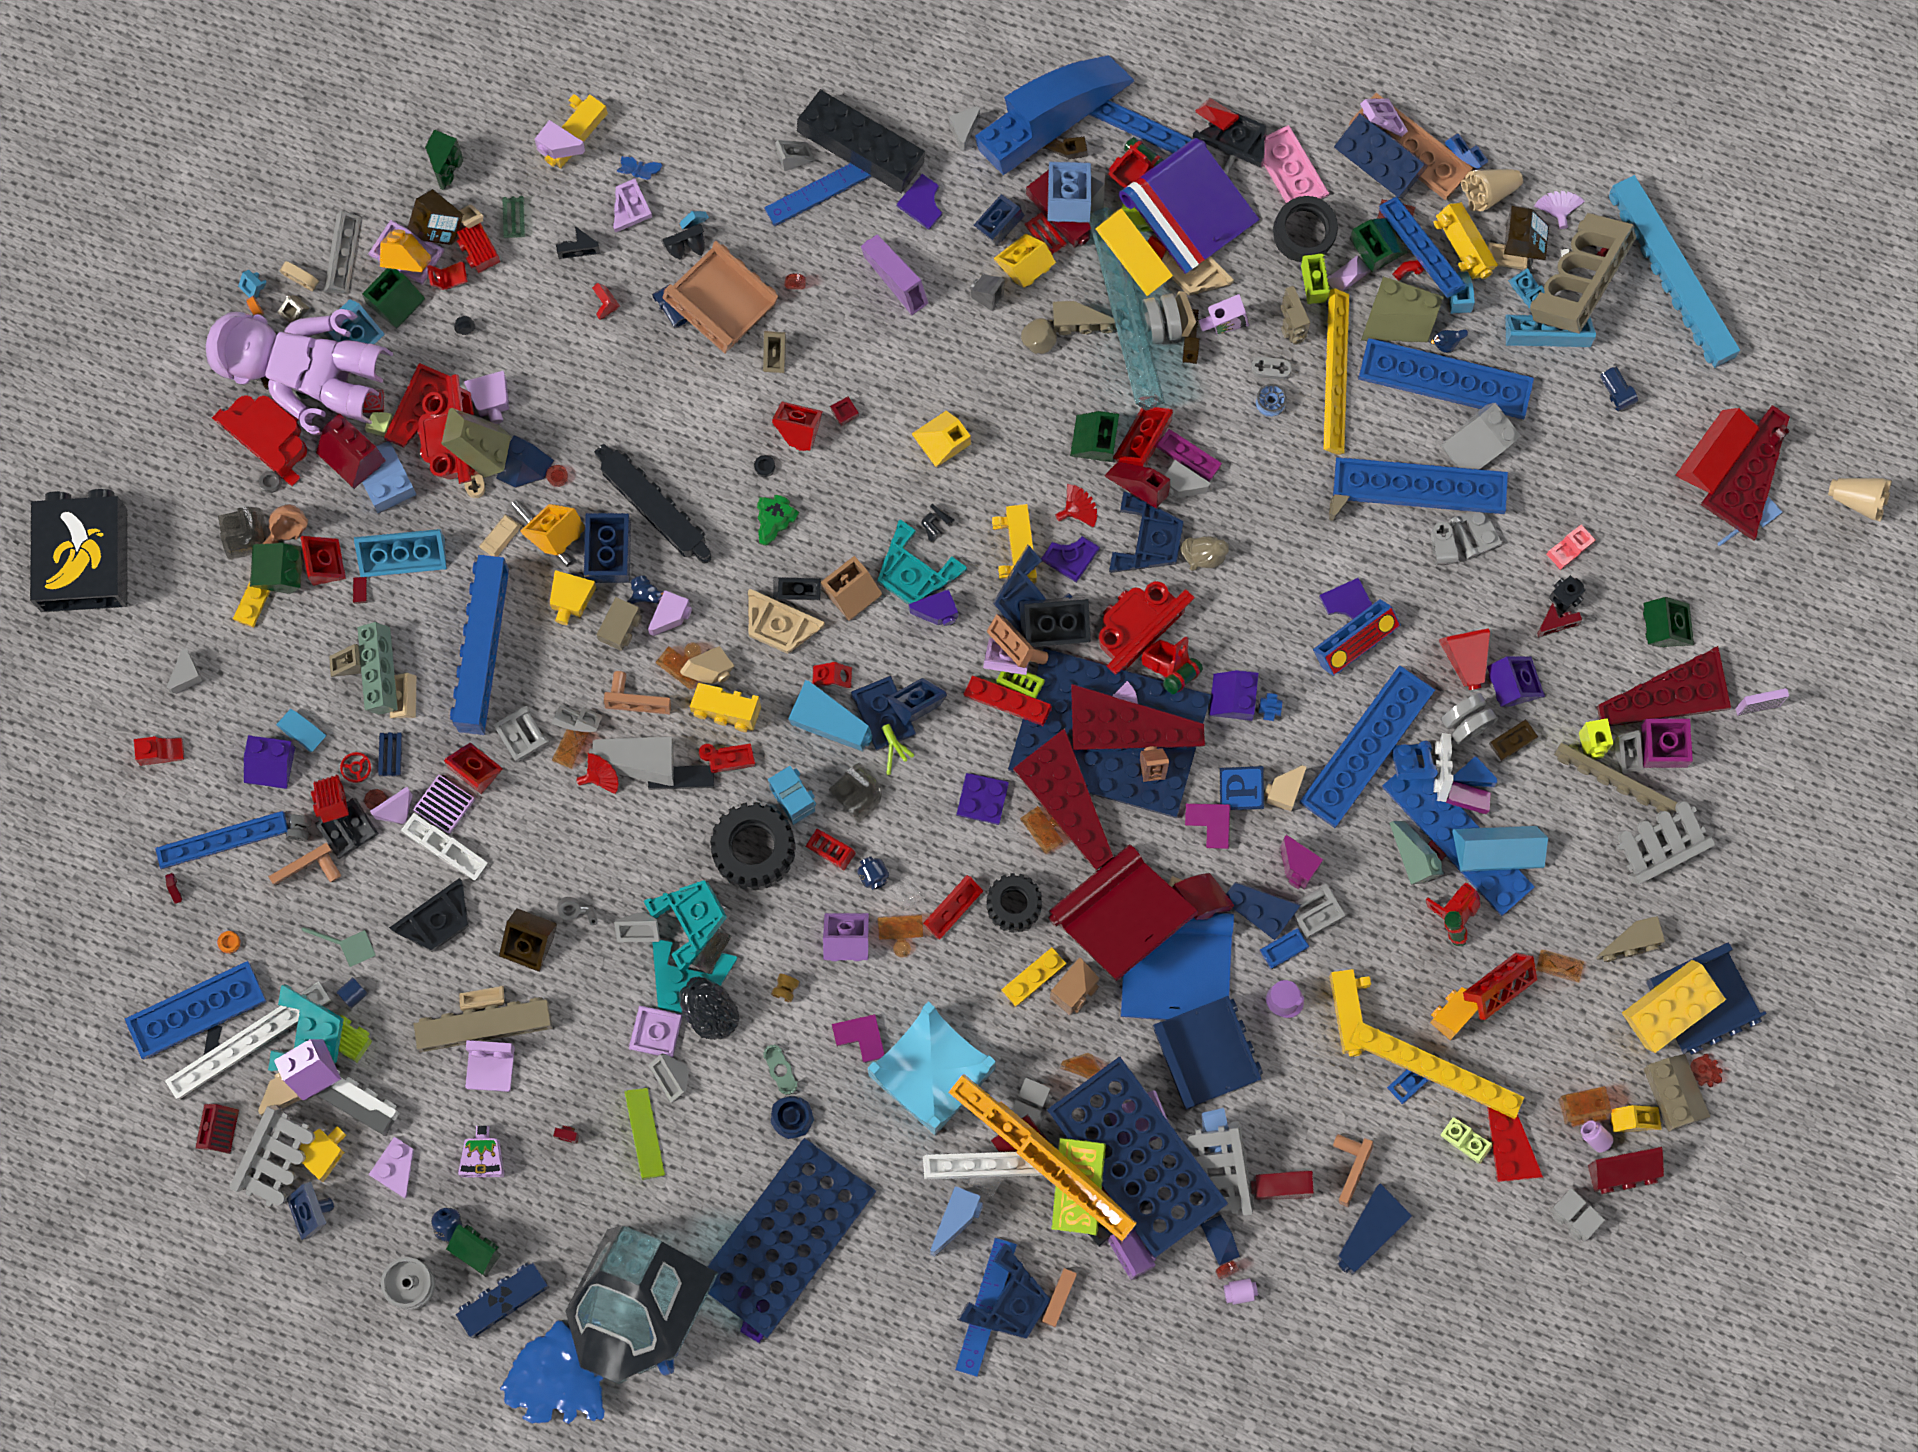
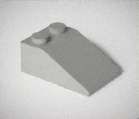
M1492 403L1485 405L1440 446L1457 468L1479 470L1505 451L1521 435L1498 405Z

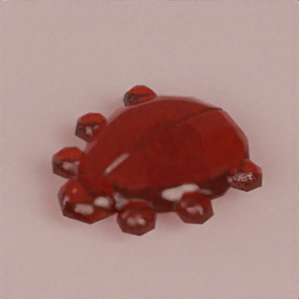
M1708 1054L1694 1059L1690 1067L1695 1080L1698 1081V1085L1703 1086L1704 1083H1707L1708 1087H1713L1714 1083L1719 1084L1722 1082V1077L1719 1074L1723 1072V1069L1717 1068L1718 1061L1709 1059Z

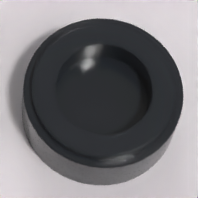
M768 455L759 456L754 462L755 472L761 477H768L775 471V461Z

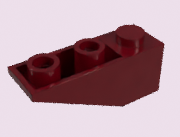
M1117 462L1105 474L1106 478L1155 508L1169 496L1171 479L1153 468Z

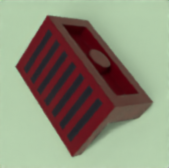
M204 1104L195 1148L230 1154L239 1109L218 1104Z

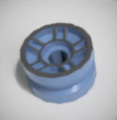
M1277 384L1263 386L1257 394V409L1265 416L1273 417L1279 415L1285 408L1286 393ZM1269 397H1272L1275 402L1271 404L1267 400Z

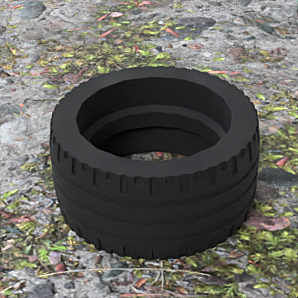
M1299 196L1287 202L1280 209L1273 225V237L1276 247L1286 258L1295 262H1302L1303 256L1325 255L1334 244L1338 233V222L1333 209L1324 200L1313 196ZM1306 211L1319 217L1325 228L1323 241L1316 247L1310 248L1298 246L1292 242L1285 229L1286 220L1291 214Z

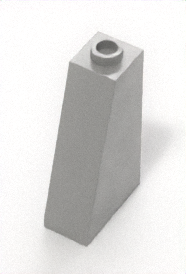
M672 737L593 740V748H589V753H594L607 760L616 771V774L674 786Z

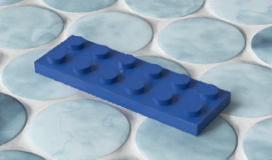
M246 961L125 1018V1022L141 1059L145 1060L267 1001L250 962Z

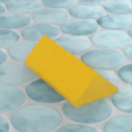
M1122 208L1115 211L1096 228V231L1146 296L1173 276Z

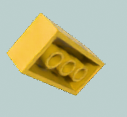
M1691 960L1622 1012V1015L1644 1047L1656 1053L1726 999L1703 965Z

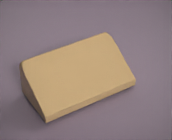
M410 673L395 675L398 710L390 712V718H416V675Z

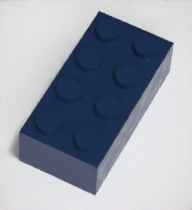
M1361 113L1357 115L1334 146L1341 154L1400 199L1406 196L1429 166Z

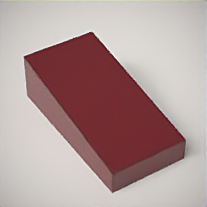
M367 577L353 578L354 604L367 603Z

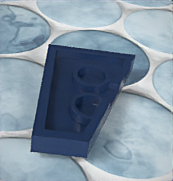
M1237 881L1226 893L1234 904L1232 908L1273 940H1276L1302 905Z

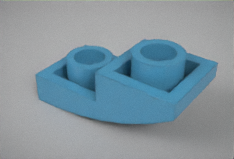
M1528 268L1508 280L1529 308L1540 292L1545 293L1543 286H1538Z
M289 709L276 724L291 739L298 741L310 753L326 737L321 730L292 709Z

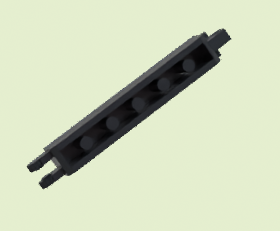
M602 444L594 451L596 457L601 462L602 475L683 557L694 555L702 563L710 562L712 556L709 548L705 545V533L699 526L694 527L690 523L691 519L684 511L679 512L675 508L676 504L668 496L665 498L660 493L662 491L655 482L650 483L646 479L647 475L640 467L636 469L631 464L632 460L626 453L621 454L618 450L613 451L605 444Z

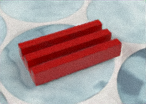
M1042 212L1025 223V227L1032 236L1044 242L1032 224L1036 226L1052 246L1051 249L1048 247L1052 255L1066 246V242ZM1039 219L1044 223V225L1056 238L1059 244L1056 245L1053 242V240L1049 237L1046 231L1038 223Z

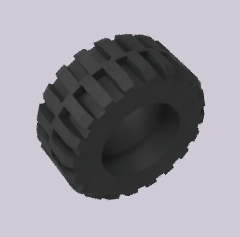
M746 802L740 804V808L735 809V807L728 809L729 813L727 815L723 814L719 818L720 822L715 824L713 836L710 839L711 854L715 866L722 877L727 878L728 882L732 885L737 884L742 889L752 887L753 890H759L761 886L771 887L772 882L782 880V875L788 873L791 869L790 864L794 862L796 850L793 831L788 820L784 819L780 811H774L772 806L767 804L765 807L761 806L760 802H753V805H747ZM752 827L762 828L771 835L774 841V849L770 857L764 862L754 865L738 861L732 849L734 838L744 829Z

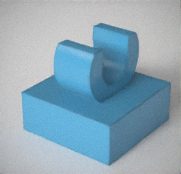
M250 270L242 273L238 287L249 298L252 296L257 298L267 281H260L258 279V272L252 273Z

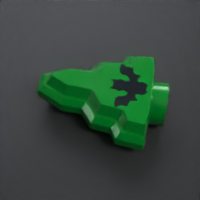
M774 495L773 499L759 497L757 509L759 510L758 520L761 524L758 531L759 544L768 546L776 539L779 531L786 530L789 523L795 522L800 512L789 506L790 500L780 495Z

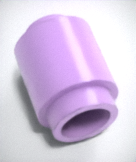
M1591 1120L1582 1126V1138L1596 1152H1604L1610 1149L1613 1143V1136L1599 1122Z
M1250 1278L1232 1281L1228 1285H1224L1226 1302L1233 1305L1254 1301V1296H1258L1256 1282L1251 1283Z

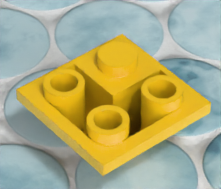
M947 410L912 433L914 439L935 467L943 464L971 445V435L959 419Z

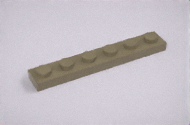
M1560 743L1554 755L1558 757L1557 760L1559 762L1578 767L1577 770L1584 775L1592 774L1596 776L1597 781L1601 784H1611L1617 787L1616 790L1626 796L1630 794L1636 797V801L1645 806L1650 804L1656 807L1657 812L1667 811L1671 816L1676 812L1675 806L1677 802L1563 743Z

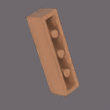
M1065 1268L1063 1269L1042 1320L1043 1323L1052 1327L1056 1326L1077 1273Z

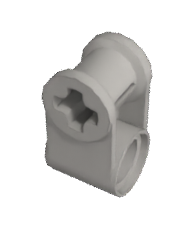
M1447 522L1437 523L1431 532L1433 554L1436 556L1435 565L1458 562V551L1451 525ZM1439 530L1442 533H1446L1444 537L1441 534H1437Z

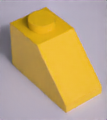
M1631 1105L1611 1109L1613 1132L1626 1133L1661 1130L1659 1107Z

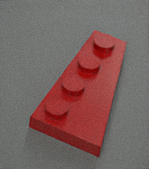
M419 363L384 436V440L405 448L418 432L419 418L426 414L422 407L424 397L430 392L441 393L447 391L446 377L449 375Z
M1487 1107L1497 1182L1543 1178L1518 1114L1513 1119Z

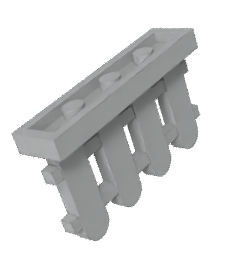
M1679 801L1675 806L1676 815L1671 817L1669 812L1660 811L1656 816L1658 824L1652 826L1648 821H1640L1637 825L1639 834L1633 836L1631 832L1625 830L1618 834L1620 843L1616 846L1618 850L1623 849L1629 862L1626 865L1629 871L1633 870L1632 873L1628 874L1632 883L1639 885L1715 846L1712 837L1703 835L1706 830L1704 826L1699 827L1694 816V812L1697 811L1695 806L1690 807L1689 803ZM1679 820L1686 832L1681 837L1675 826V822ZM1659 830L1662 831L1667 842L1662 847L1655 834ZM1640 840L1643 841L1648 852L1643 857L1636 844ZM1690 840V843L1684 845V842ZM1671 850V853L1665 855V852ZM1652 860L1650 864L1646 865L1645 862Z
M277 1105L267 1106L229 1186L230 1189L236 1192L246 1189L245 1194L248 1196H252L254 1193L267 1200L265 1205L269 1207L273 1204L281 1205L286 1201V1194L280 1188L282 1184H292L296 1179L295 1173L289 1170L291 1164H301L304 1162L305 1154L299 1150L301 1143L309 1144L315 1139L314 1132L308 1129L309 1124L303 1123V1125H300L288 1119L290 1114L286 1112L280 1115L282 1108ZM273 1128H275L273 1135H270ZM281 1133L296 1139L293 1146L279 1139ZM272 1153L286 1159L283 1166L269 1159ZM262 1173L276 1180L274 1186L260 1180Z
M1240 1121L1231 1122L1229 1129H1225L1224 1125L1218 1126L1216 1131L1202 1132L1201 1128L1195 1129V1133L1188 1136L1187 1145L1190 1148H1198L1199 1154L1194 1155V1157L1217 1189L1228 1188L1229 1195H1223L1228 1205L1220 1211L1232 1210V1214L1238 1213V1209H1242L1243 1215H1252L1254 1204ZM1228 1144H1232L1233 1151H1228ZM1221 1145L1222 1152L1205 1154L1204 1147ZM1231 1166H1235L1236 1172H1232ZM1225 1167V1173L1209 1175L1208 1173L1209 1168ZM1235 1187H1239V1194H1235ZM1203 1198L1199 1199L1197 1205L1203 1202Z

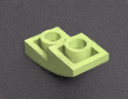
M1454 1117L1441 1133L1442 1138L1479 1164L1493 1147L1492 1143L1474 1133L1470 1127Z

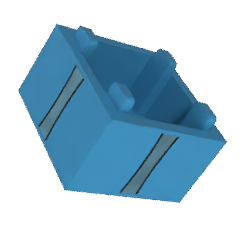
M788 766L770 777L768 783L771 792L794 825L815 812L816 802L814 801L815 796L811 790L807 792L799 778L800 772L798 769L795 768L793 770L791 766Z

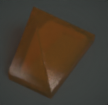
M566 729L552 761L572 769L589 732Z
M1541 949L1536 971L1579 983L1584 961Z
M1090 1053L1063 1060L1060 1067L1087 1079L1100 1071L1098 1064Z

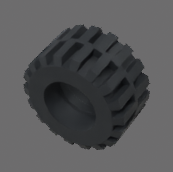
M1010 873L1008 877L1006 875L1001 876L999 881L996 879L993 882V886H990L986 904L988 916L992 918L995 926H1000L1001 930L1008 929L1011 933H1014V930L1022 932L1024 928L1029 929L1038 920L1042 908L1041 891L1039 892L1038 885L1034 884L1031 878L1028 877L1026 879L1023 874L1015 876V873ZM1009 892H1019L1026 897L1027 908L1018 914L1008 913L1001 906L1002 897Z

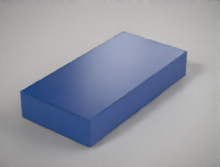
M1296 928L1259 951L1270 969H1273L1309 948V945L1300 930Z

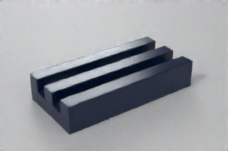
M379 733L378 776H401L402 733ZM385 738H388L387 772H384ZM393 738H397L396 772H392Z

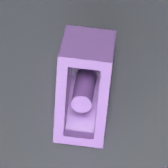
M550 120L534 139L537 151L543 156L549 155L553 159L579 155L585 152L583 141Z
M664 591L649 625V634L655 636L682 625L684 619L688 620L692 611L689 599Z

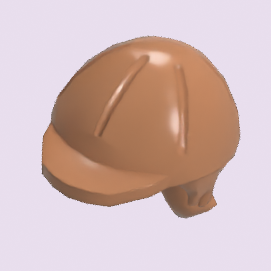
M285 504L276 508L269 517L271 534L263 544L278 543L280 539L290 540L293 537L297 540L308 525V519L303 511L291 504Z

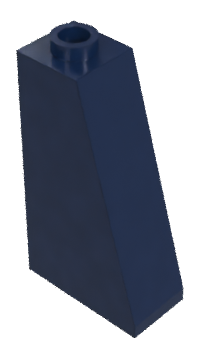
M1381 1183L1374 1189L1337 1256V1259L1340 1261L1337 1265L1346 1274L1350 1272L1353 1275L1412 1217Z

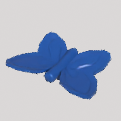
M622 156L621 165L623 167L618 168L617 172L632 173V176L636 178L640 177L650 180L651 174L659 172L662 164L650 162L643 165L644 163L640 161L637 165L633 157Z

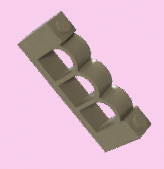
M1587 213L1578 225V233L1572 238V252L1563 255L1558 262L1559 274L1550 277L1544 286L1545 293L1540 292L1537 298L1532 301L1530 311L1533 320L1580 334L1636 239L1633 224ZM1591 245L1609 249L1605 257L1582 252L1581 250ZM1578 267L1596 271L1592 280L1568 274V272ZM1561 290L1583 293L1579 302L1554 296Z

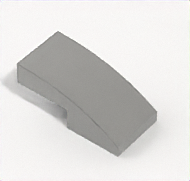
M560 705L551 724L574 731L596 732L603 716L584 707L579 713Z

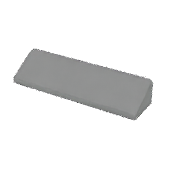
M340 211L337 214L324 292L348 294L361 221L360 216L345 211Z

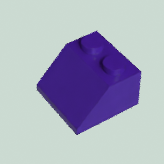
M1507 656L1487 666L1489 679L1493 684L1496 692L1495 696L1500 707H1511L1545 697L1531 656Z
M1235 670L1213 674L1209 716L1252 721L1255 713L1259 673Z
M248 735L244 752V783L287 789L296 748L294 744L286 740Z

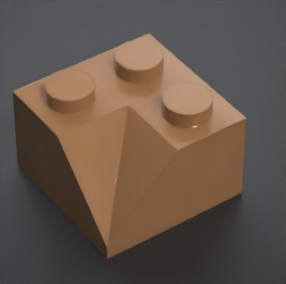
M1079 957L1051 990L1050 999L1069 1015L1073 1012L1078 1013L1085 1005L1086 996L1090 995L1092 997L1100 987L1097 985L1099 977Z

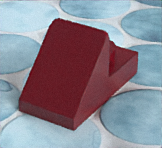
M1552 603L1537 632L1538 638L1579 626L1582 621L1580 612L1574 614L1566 612L1560 615L1559 618Z

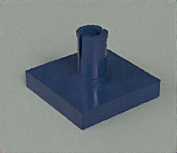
M311 1182L302 1184L286 1198L301 1240L310 1238L325 1226L326 1221L323 1213L334 1209V1203L330 1197L318 1201Z

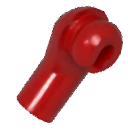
M1418 260L1405 261L1392 273V276L1400 281L1411 271H1414L1416 275H1420L1424 272V267Z

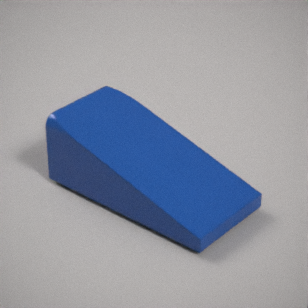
M1406 1070L1387 1088L1403 1104L1429 1079ZM1398 1083L1407 1092L1403 1098L1394 1089Z

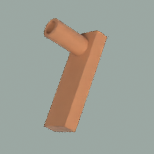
M996 614L986 632L1019 667L1026 668L1029 661L1039 664H1045L1048 661L1047 652L1034 649L1003 615Z
M622 671L614 672L611 692H605L604 694L605 709L670 715V698L624 694L627 674Z
M325 843L268 877L273 885H277L318 861L330 883L340 878L341 874L329 855L333 852L328 843Z
M1337 1134L1333 1147L1357 1156L1340 1195L1339 1204L1346 1207L1349 1206L1373 1149V1141L1364 1138L1363 1143H1359Z

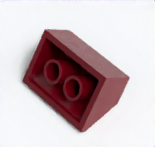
M338 414L323 427L316 454L353 489L386 461L377 447L341 414Z
M1662 1147L1594 1160L1588 1165L1594 1192L1600 1191L1601 1195L1615 1192L1614 1188L1617 1187L1629 1190L1636 1188L1637 1183L1644 1182L1645 1186L1658 1184V1179L1664 1177Z

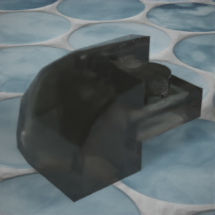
M241 507L237 508L236 512L218 516L221 530L220 537L228 560L252 555L253 545L263 544L267 539L264 514L260 508Z
M857 763L848 769L845 775L829 788V792L858 824L876 809L882 796L881 786L877 779L861 763Z

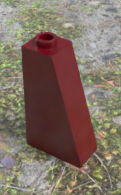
M1049 169L1026 187L1028 198L1047 218ZM1050 221L1074 248L1079 244L1083 246L1090 240L1091 226L1089 222Z

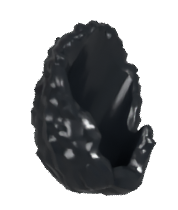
M693 977L679 992L682 1014L701 1038L721 1040L735 1031L740 1021L738 1007L719 984L705 977Z

